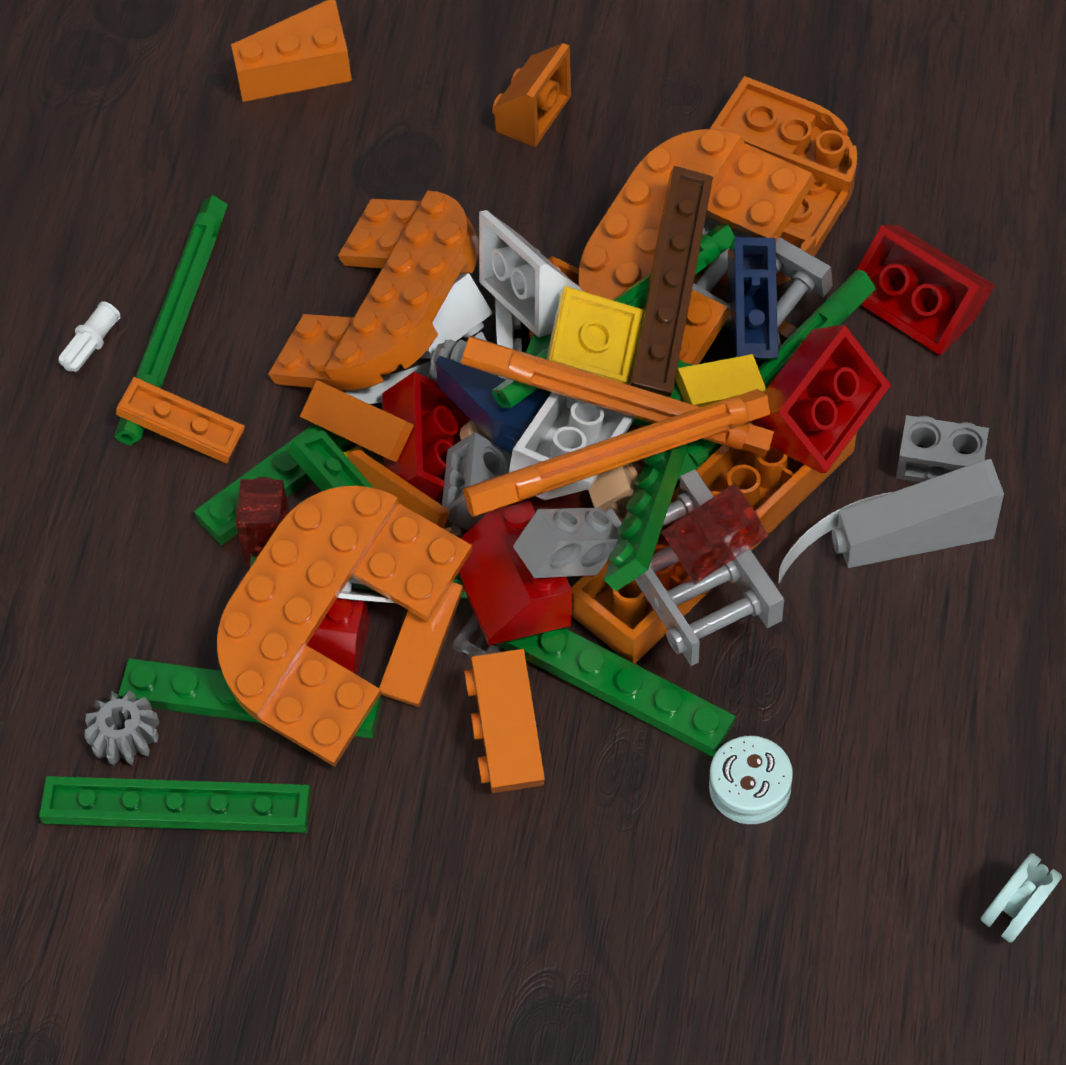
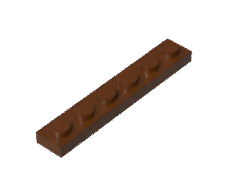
M678 166L673 167L669 177L629 381L630 386L669 398L673 393L713 176Z

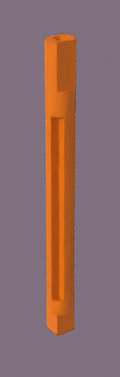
M472 336L468 338L461 360L462 365L653 424L701 408ZM747 422L746 424L702 439L740 451L742 449L765 456L769 451L774 431Z
M755 389L465 487L463 492L467 509L471 516L475 517L746 424L749 421L770 415L768 397L761 390Z

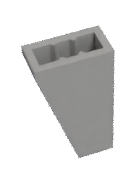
M992 459L971 464L839 511L837 528L832 529V540L836 553H843L847 568L994 539L1004 492Z

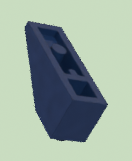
M735 237L727 251L728 293L735 356L740 357L753 354L755 360H777L776 238Z
M440 355L436 360L438 387L494 444L512 453L513 448L550 395L535 390L512 408H501L494 399L492 390L506 379L462 365Z

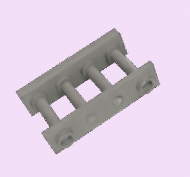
M706 216L703 234H707L718 225L726 224ZM730 227L735 237H752ZM779 237L776 242V273L781 272L792 279L793 283L777 302L778 327L805 292L810 293L813 291L824 297L833 286L831 266ZM727 249L710 265L696 284L693 283L692 290L728 306L730 310V302L726 303L710 293L728 270ZM730 314L723 326L733 332ZM778 334V348H779V347L781 346V344H780V337H779V334Z
M695 469L680 476V492L676 497L677 501L669 505L663 526L683 516L687 519L692 517L699 527L698 533L653 554L648 571L634 579L666 627V636L670 646L676 654L683 653L691 666L699 663V639L749 614L754 617L758 615L766 628H769L782 621L784 608L783 596ZM610 509L605 513L610 516L612 524L618 531L622 523L614 510ZM705 548L716 552L720 558L719 566L666 591L655 574ZM726 581L737 583L743 592L742 599L691 624L687 623L677 607Z

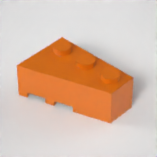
M326 0L231 44L243 102L352 81L348 50L335 0Z
M524 649L471 657L472 669L464 670L468 697L476 695L478 713H471L475 740L483 739L486 755L478 757L481 783L490 782L492 793L544 786L545 777Z

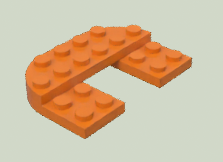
M744 76L710 129L726 130L742 135L746 144L813 173L816 181L780 237L815 257L852 195L857 167L856 145L853 146L849 139L846 125L831 111L816 103ZM711 264L706 266L701 271L705 273ZM728 270L719 280L720 283L727 287ZM781 272L776 273L777 286L791 279Z
M701 129L672 137L650 151L637 165L590 237L580 261L579 287L584 292L613 300L651 272L669 177L674 166L713 176L706 216L721 223L729 224L730 227L754 238H776V242L816 181L813 173L746 144L742 135L719 129ZM692 290L679 360L693 365H698L731 314L728 306Z
M427 191L422 201L371 199L339 252L338 257L344 266L382 268L380 274L354 318L303 314L268 373L272 381L277 385L313 388L316 380H319L338 390H358L384 382L382 375L395 371L400 365L406 370L414 364L437 338L438 332L432 323L459 274H472L478 261L479 238L461 205L454 198L438 191Z
M343 486L322 491L302 501L279 524L230 598L222 614L218 628L217 652L222 673L234 698L253 718L335 767L382 693L380 688L308 647V642L350 577L428 621L472 552V545L401 505L398 497L379 489L364 486Z

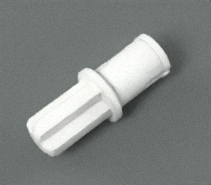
M103 301L100 302L85 324L76 327L75 337L58 359L65 370L69 372L79 371L93 351L102 348L104 344L103 338L120 319V313L113 305Z

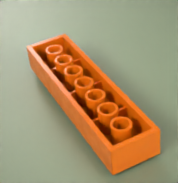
M856 434L827 473H819L771 446L767 454L762 456L724 445L713 453L696 471L752 551L854 452ZM680 485L674 490L670 504L677 501L676 497L679 495ZM683 516L662 526L654 554L698 533L699 527L692 517L687 519ZM705 548L655 574L666 591L719 566L720 558L714 550L709 551ZM608 560L598 575L583 576L571 587V617L624 659L635 664L666 634L667 629L635 580L618 591H615L604 581L610 563ZM712 589L678 605L677 607L682 615L685 616Z

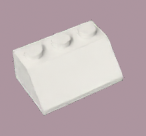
M489 211L479 212V282L538 338L552 334L561 290L565 286L580 291L582 289L543 256L538 249L534 248L521 235Z
M552 392L513 448L509 472L624 434L635 418ZM599 474L536 495V497L548 500L588 490Z

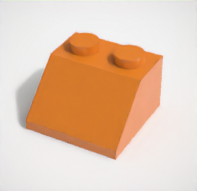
M561 43L531 55L525 65L514 72L510 86L504 94L500 93L496 97L493 104L492 113L495 115L496 132L536 148L571 98L570 45Z

